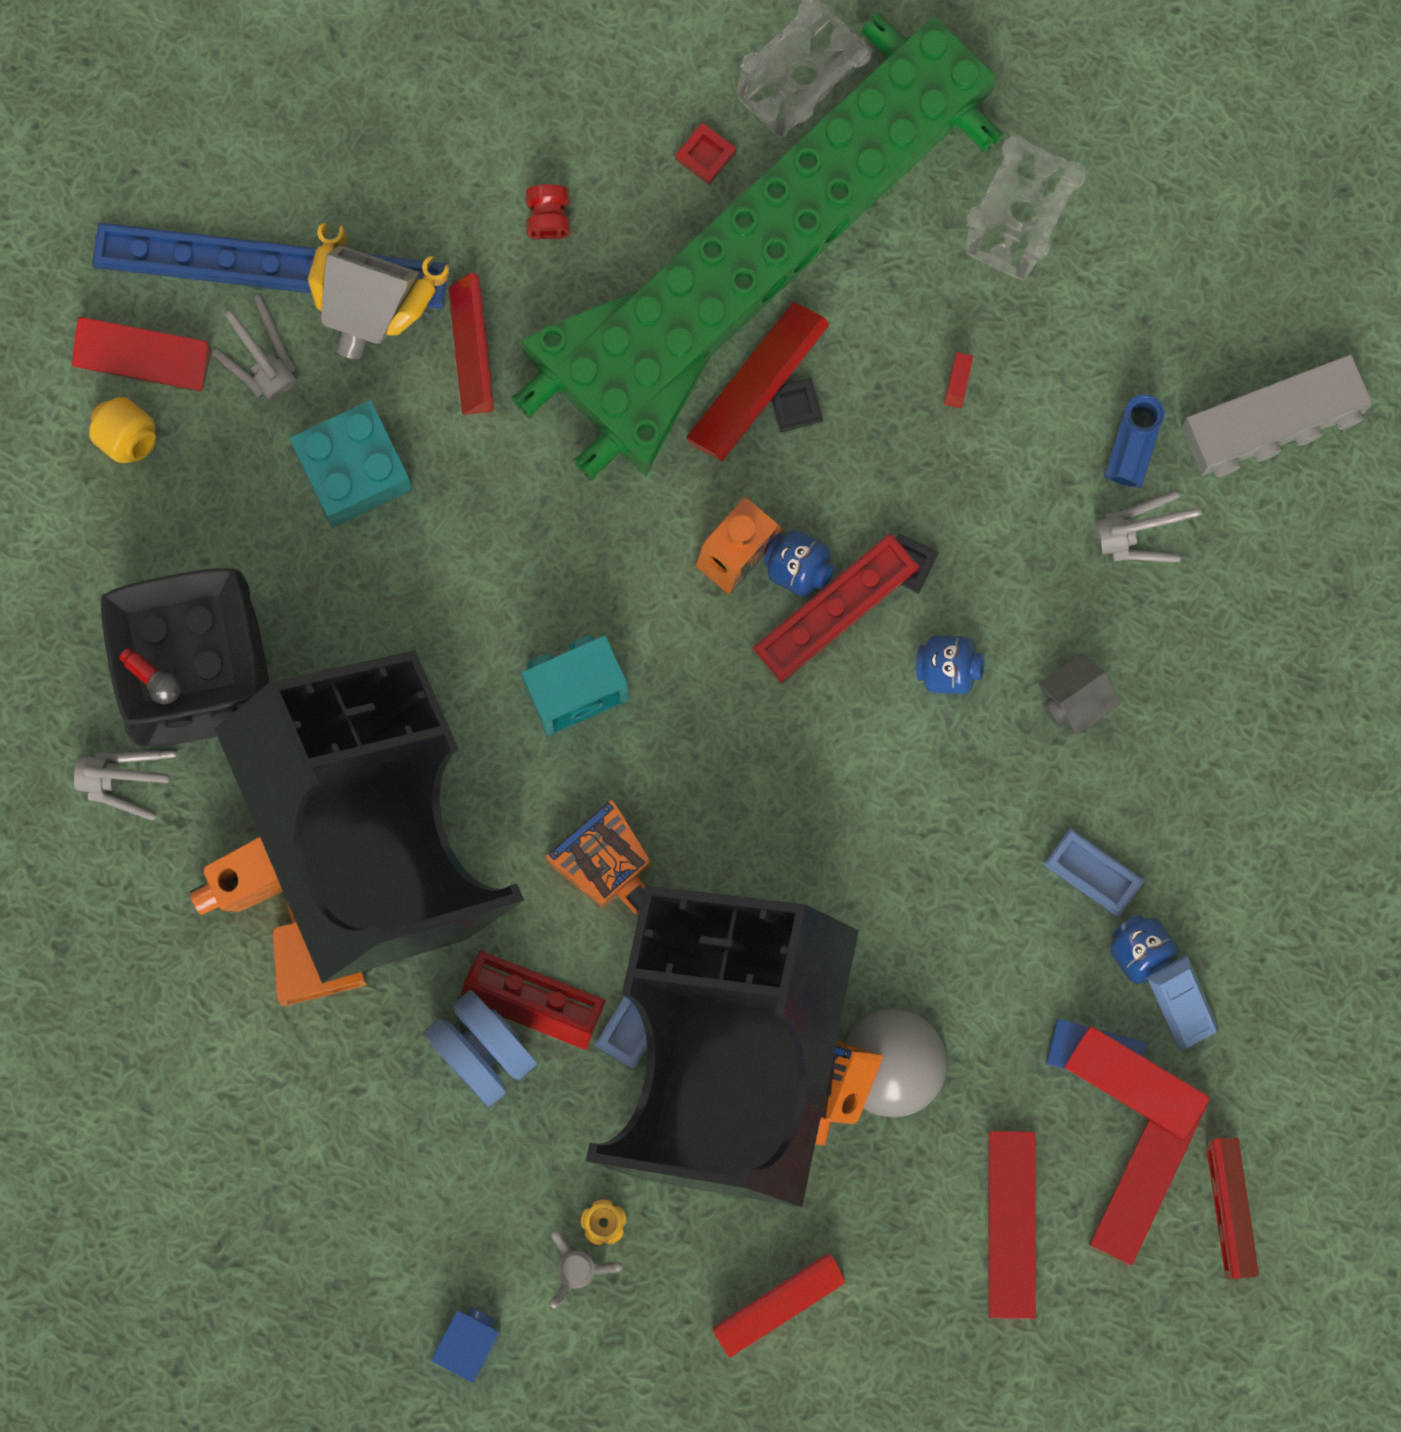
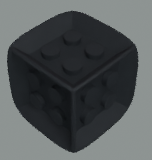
M214 568L184 572L128 584L101 596L102 628L114 694L124 720L125 732L137 746H168L217 737L215 728L270 683L258 620L250 600V588L245 577L238 569ZM128 648L133 653L137 652L158 671L161 670L177 676L181 684V693L178 698L169 704L155 702L146 687L147 685L130 672L119 659L121 653Z

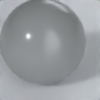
M886 1008L871 1012L859 1019L849 1029L842 1041L883 1055L881 1065L864 1106L865 1110L873 1114L893 1118L914 1114L929 1105L936 1098L944 1084L948 1060L943 1040L929 1021L912 1011L900 1008Z

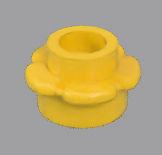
M597 1200L593 1202L590 1209L584 1210L581 1216V1227L585 1229V1237L595 1245H602L603 1243L611 1245L618 1242L623 1236V1226L627 1221L626 1215L621 1207H615L610 1200ZM602 1218L608 1220V1225L606 1227H601L599 1225V1221Z

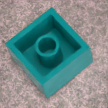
M371 400L289 438L331 528L412 491L409 477Z
M594 635L579 638L569 644L570 651L554 658L552 653L541 655L528 662V669L521 672L525 691L546 737L629 701L628 684L605 635L597 639L594 638Z

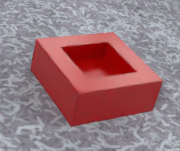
M702 122L675 154V160L710 185L736 154L737 148Z
M956 352L944 405L962 408L974 356Z

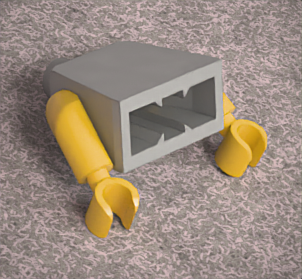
M322 223L317 229L322 246L316 249L308 275V284L315 306L321 311V323L326 327L341 331L336 352L346 358L361 359L366 340L380 344L389 335H400L421 317L435 293L434 286H440L447 281L449 265L447 264L444 267L442 274L438 276L431 275L428 272V268L432 265L434 256L427 257L422 265L423 279H417L418 271L345 247L348 242V235L342 225L339 227V233L336 238L332 240L326 239L329 233V226L327 223Z

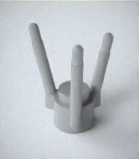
M257 294L254 296V301L278 359L273 354L264 355L232 310H227L225 316L257 361L251 369L255 374L254 378L219 349H214L212 355L249 386L257 399L265 395L270 402L282 395L280 391L287 392L296 385L297 380L293 374L298 370L287 355L263 297Z
M1174 490L1122 511L1104 514L1105 519L1095 520L1097 538L1100 539L1098 542L1101 555L1112 553L1113 562L1123 560L1180 562L1182 559L1180 554L1129 550V546L1137 545L1136 531L1197 517L1202 514V510L1197 507L1133 522L1131 517L1179 498L1180 492Z
M175 749L121 753L96 751L95 756L80 755L75 766L74 788L76 791L88 792V801L106 803L131 814L154 820L156 818L155 812L108 794L106 790L113 791L116 787L117 779L168 783L171 779L170 776L163 773L118 769L117 764L114 763L175 758L178 752Z
M557 1230L553 1231L551 1237L563 1256L559 1261L557 1269L559 1278L563 1283L549 1302L550 1307L557 1308L572 1288L585 1287L591 1282L594 1275L621 1271L623 1269L622 1263L594 1264L589 1255L582 1251H572L560 1232Z

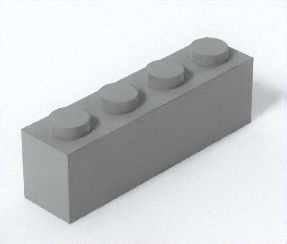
M1350 354L1189 416L1184 421L1181 429L1201 475L1203 476L1214 471L1215 476L1218 478L1238 470L1241 467L1239 461L1255 456L1257 462L1264 461L1279 454L1282 451L1280 446L1296 440L1297 445L1302 446L1323 436L1321 430L1337 424L1338 429L1343 430L1364 420L1362 414L1367 411L1372 404V400Z

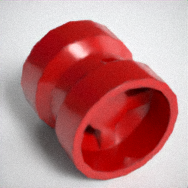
M542 184L528 188L525 191L526 206L531 212L530 217L526 220L527 236L533 239H562L569 236L570 219L564 211L570 204L569 189L556 184Z

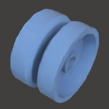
M470 989L453 1004L454 1014L468 1029L463 1035L447 1019L438 1017L429 1025L422 1034L482 1102L490 1108L506 1094L505 1083L492 1069L496 1063L512 1079L520 1081L537 1066V1063L519 1043L521 1038L494 1008L490 1010Z

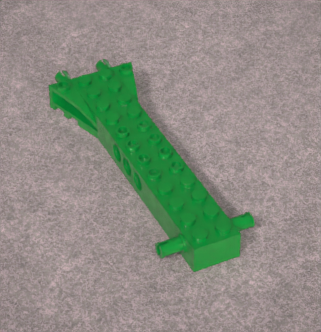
M880 12L872 16L874 22L872 23L869 19L862 27L860 34L863 37L865 36L887 57L886 61L638 292L609 301L555 325L547 326L542 331L521 340L523 354L537 367L539 373L521 390L512 395L511 400L519 410L521 408L524 409L522 411L524 415L531 418L544 403L558 392L563 394L600 431L601 435L578 457L576 456L573 459L574 464L581 472L583 470L586 471L584 475L592 481L618 454L625 456L647 477L656 456L668 438L679 413L685 406L710 357L953 129L959 127L984 154L992 149L991 144L995 146L1001 140L1004 132L999 130L977 108L992 93L996 76L934 16L914 35L904 38Z

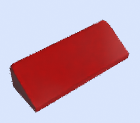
M469 273L448 288L461 411L463 415L492 412L494 409L480 279L476 273Z
M78 317L72 367L202 392L212 349L210 344L203 340Z
M479 950L463 983L460 995L461 998L471 989L490 1010L494 1008L503 1018L584 1050L588 1048L607 1001ZM486 964L488 966H491L493 968H496L511 975L506 976L504 974L486 968L483 965ZM523 980H526L528 982H531L533 984L544 987L554 992L549 993L542 989L536 988L534 986L524 983ZM565 996L576 1001H579L581 1003H584L586 1005H589L593 1007V1009H589L587 1007L569 1001L565 998Z
M1092 1026L1085 1030L1064 1066L1066 1070L1183 1140L1210 1100V1097Z
M1212 1139L1206 1144L1225 1278L1233 1280L1259 1276L1239 1139Z
M827 1253L714 1326L712 1332L727 1356L732 1357L845 1284V1279L832 1255Z

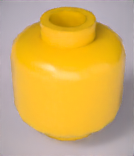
M117 397L100 403L93 410L89 426V437L96 447L120 464L144 459L151 452L156 443V425L154 419L133 401L126 397Z

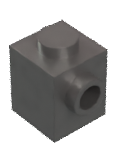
M1083 653L1039 682L1046 697V701L1042 703V706L1048 717L1056 725L1060 723L1065 724L1076 735L1120 705L1106 673Z

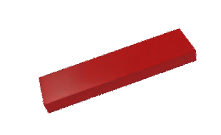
M792 302L688 434L686 439L689 443L702 452L723 462L828 328L829 323L824 316Z
M889 533L756 644L753 650L778 680L783 683L920 569L919 565L896 538Z
M1207 1105L1184 1140L1148 1119L1089 1243L1090 1246L1130 1266L1133 1265Z
M988 1132V1318L1036 1319L1035 1132Z

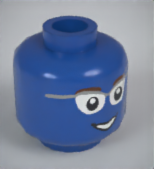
M792 530L785 535H777L770 544L764 558V565L768 567L769 579L773 583L799 596H807L816 587L820 590L825 588L834 571V566L829 564V547L798 530Z
M934 635L929 638L926 645L919 646L916 661L918 681H924L926 689L932 693L967 694L972 689L974 681L982 680L984 654L976 653L975 644L970 637Z
M1141 915L1134 916L1121 924L1112 934L1114 941L1111 945L1110 953L1127 978L1136 984L1147 982L1148 976L1175 962L1179 954L1177 944L1162 923L1156 918L1144 919Z

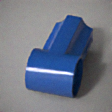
M1142 394L1135 396L1128 402L1120 418V425L1104 474L1105 478L1129 487H1142L1157 435L1165 416L1163 405L1157 398ZM1137 409L1149 412L1153 419V425L1147 428L1138 427L1132 421L1131 412Z

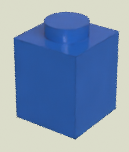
M472 1306L468 1314L457 1310L431 1361L475 1383L501 1333L492 1328L496 1319Z

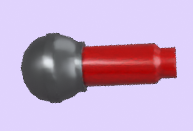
M128 648L121 653L119 659L130 672L147 685L146 687L155 702L169 704L178 698L181 693V684L177 676L161 670L158 671L137 652L133 653Z

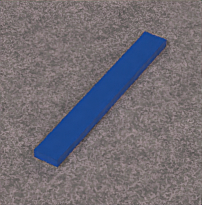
M98 223L92 266L108 270L311 293L308 275L317 248ZM368 254L418 271L417 279H423V260ZM433 262L428 268V272L431 275L438 276L442 274L444 267L447 264L449 265V263ZM447 281L440 286H434L435 293L427 307L444 309Z

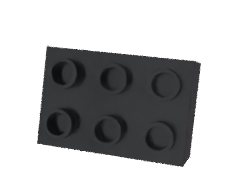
M415 650L268 683L215 728L217 737L322 983L465 941L524 901L517 883L499 889L486 886L474 879L463 868L450 847L441 818L440 786L444 769L449 759L458 750V747Z
M645 885L622 995L627 997L637 1008L645 1028L647 1040L645 1082L638 1105L627 1125L617 1136L607 1142L589 1143L586 1161L646 1181L803 1207L859 930L806 904Z

